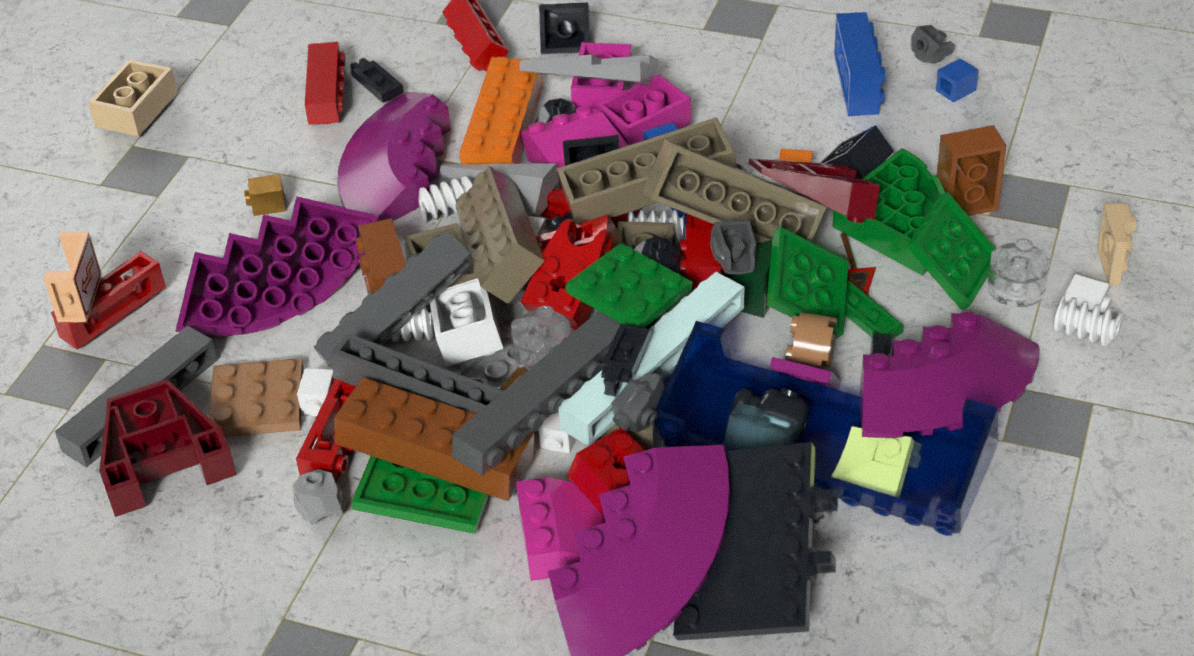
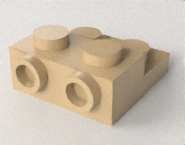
M1128 203L1104 204L1097 250L1107 283L1110 284L1109 286L1120 285L1122 273H1126L1127 254L1132 252L1131 233L1136 231L1137 223L1136 216L1131 215Z

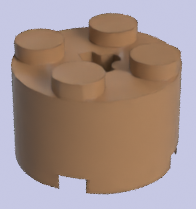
M802 312L799 316L793 315L790 333H792L794 341L793 345L787 346L785 360L827 370L824 367H831L836 334H833L834 327L831 326L837 327V318Z

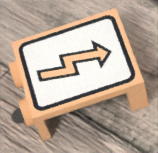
M89 231L60 232L59 238L70 271H46L44 282L58 322H87L101 280V269Z

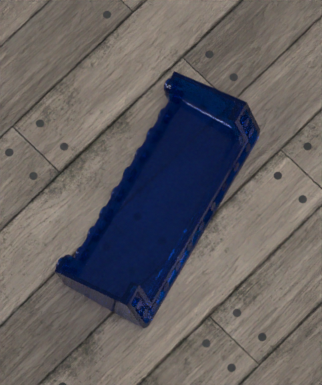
M700 321L695 322L655 410L657 411L655 419L657 428L666 447L724 445L725 451L777 446L764 441L763 436H760L753 430V418L749 416L738 417L733 414L731 407L739 388L750 389L754 395L761 397L763 392L769 388L781 390L783 387L799 393L798 397L805 399L810 406L806 426L797 443L812 442L815 447L814 487H819L820 490H833L836 497L847 505L868 507L881 516L893 515L902 518L906 523L913 526H920L922 524L934 528L936 532L945 536H952L961 532L998 445V407L966 398L962 409L963 428L949 431L946 427L934 429L933 434L923 436L920 431L903 432V436L912 437L915 443L901 494L898 498L831 477L842 456L851 427L861 428L860 396L734 360L731 357L724 328Z

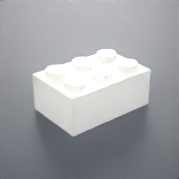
M478 278L448 287L430 302L435 337L446 367L454 364L460 365L479 356H489L503 349L490 293L480 286Z

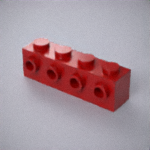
M451 0L442 11L447 20V26L454 31V38L463 46L461 48L462 51L469 56V63L476 70L481 71L483 69L487 71L491 57H506L510 52L478 0Z
M338 42L308 44L304 103L308 125L339 122V112H344L342 96H344L343 81H345L344 66H346L345 53L340 51Z

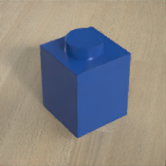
M961 58L938 69L936 91L953 103L976 91L978 69Z

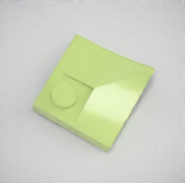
M851 427L844 451L830 481L835 485L850 490L899 501L915 441L912 437L907 436L898 438L862 437L861 428Z

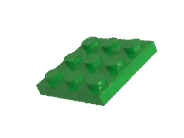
M949 192L938 197L906 246L961 310L970 307L1001 255Z
M780 226L773 231L766 305L791 318L793 315L799 316L801 312L837 318V327H831H834L833 334H836V339L844 333L848 261Z
M623 243L614 247L566 283V293L621 324L641 328L648 326L687 295L692 288V281Z

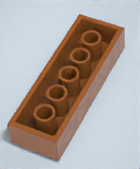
M362 377L334 417L335 444L506 501L510 500L516 489V482L521 481L533 460L534 432H531L524 438L518 448L512 449L507 453L499 465L491 467L485 474L480 475L452 457V435L476 415L475 413Z

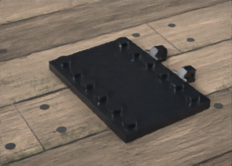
M812 442L725 451L730 474V509L725 524L724 540L719 553L716 554L707 572L708 577L699 591L695 592L681 609L682 613L674 621L673 636L677 641L809 632L811 580L817 579V574L836 572V558L831 551H815L812 547L813 518H816V513L838 511V498L834 491L820 490L819 487H814L815 447Z

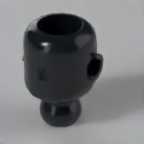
M783 387L781 390L769 388L763 392L761 397L754 395L750 389L739 388L733 400L731 411L738 417L749 416L753 418V430L760 436H763L764 441L778 446L781 443L788 445L796 444L799 441L809 417L810 406L805 399L798 397L799 393Z

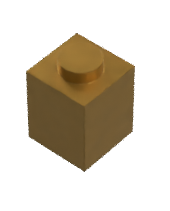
M280 174L248 178L249 189L244 190L246 205H252L254 216L286 211L285 195Z

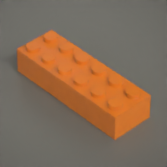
M491 57L459 152L461 164H520L524 151L520 131L529 129L528 126L532 124L543 88V75L541 73L520 71V60H528V58Z

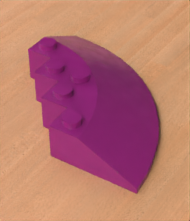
M406 92L382 106L366 119L347 143L340 159L337 184L343 207L378 215L377 221L392 219V222L420 208L418 201L419 189L425 187L429 192V182L438 178L436 158L445 154L442 135L451 131L448 106L433 94Z
M296 196L291 220L263 214L257 239L229 233L223 258L195 252L175 332H180L186 326H189L205 336L245 335L274 328L297 315L301 316L314 309L315 306L325 302L355 271L359 264V259H361L360 256H363V254H358L355 238L360 237L358 225L377 222L378 215Z
M962 312L960 314L951 313L950 328L941 325L923 327L921 342L913 339L893 340L892 356L882 353L863 354L860 378L862 437L898 438L903 437V432L920 431L922 436L931 435L933 430L946 427L949 431L970 426L972 419L981 416L990 418L1001 412L1003 405L1010 401L1016 402L1025 393L1026 386L1032 383L1039 362V344L983 315Z
M724 445L658 447L623 457L631 485L599 494L606 523L574 532L581 562L548 571L570 656H624L635 648L638 651L647 645L646 641L658 631H664L682 613L681 609L687 604L692 595L699 591L708 577L707 572L716 554L720 551L726 532L727 515L730 509V474Z

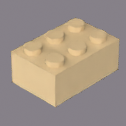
M128 59L88 102L95 127L139 137L178 93L173 70L166 66Z

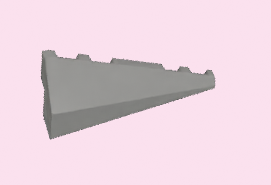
M591 54L520 60V71L644 86H650L658 67V59L650 55L600 59Z
M556 163L442 164L439 171V176L442 179L446 177L456 179L460 184L461 177L466 176L473 184L476 176L480 172H484L488 166H491L515 182L525 211L529 216L539 217L548 207L547 195L559 183Z

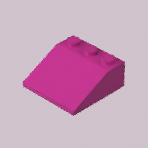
M591 106L579 107L575 113L569 115H556L552 118V121L546 123L536 122L528 126L529 129L520 131L528 162L532 164L556 163L557 168L564 167L563 141L618 135L620 148L629 146L603 112Z
M546 477L516 482L530 581L549 578L548 571L581 562L574 532L606 523L602 513L571 481Z

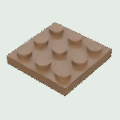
M302 358L213 366L208 417L222 429L225 437L301 430V410L297 392L304 369Z

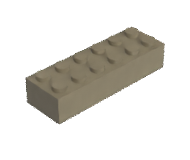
M715 117L557 168L563 193L575 224L604 215H609L610 218L658 203L648 198L642 191L664 139L737 168L734 151L718 118Z
M664 139L642 191L651 200L712 224L725 219H734L736 221L749 220L755 241L760 243L772 240L773 231L780 226L811 242L826 210L825 205L809 197Z
M488 166L484 172H480L476 176L468 192L461 194L455 207L469 252L474 261L480 286L508 304L545 260L515 182L491 166Z

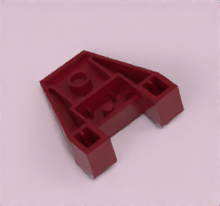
M749 158L748 164L761 174L846 216L848 221L864 223V219L874 220L880 186L870 180L855 179L856 170L850 166Z
M168 379L107 398L99 472L115 517L146 507L139 486L145 482L195 465H199L206 485L237 475L232 454L222 429Z

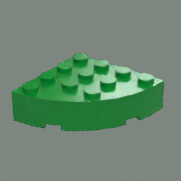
M901 148L862 179L873 181L880 186L874 220L864 219V223L851 222L847 220L846 216L833 210L832 227L923 276L927 270L906 246L938 197L944 194L945 191L936 175L932 176L927 170V165L922 160Z

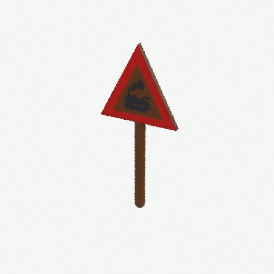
M841 233L840 236L851 269H848L847 279L868 295L876 267L857 269L845 233Z

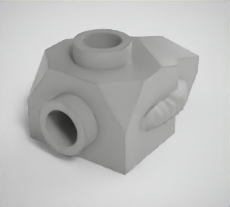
M317 469L299 476L293 485V501L303 519L308 520L313 525L317 523L316 521L328 515L336 514L339 516L343 514L341 509L344 498L343 492L339 485L336 484L330 472Z

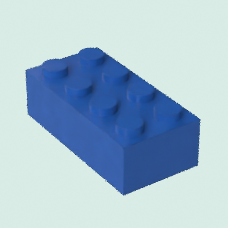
M867 12L836 14L834 58L848 116L878 115L880 104H884V90L881 88V83L886 81L885 67H881V52H877L878 41L876 36L873 37L874 25L873 22H869Z

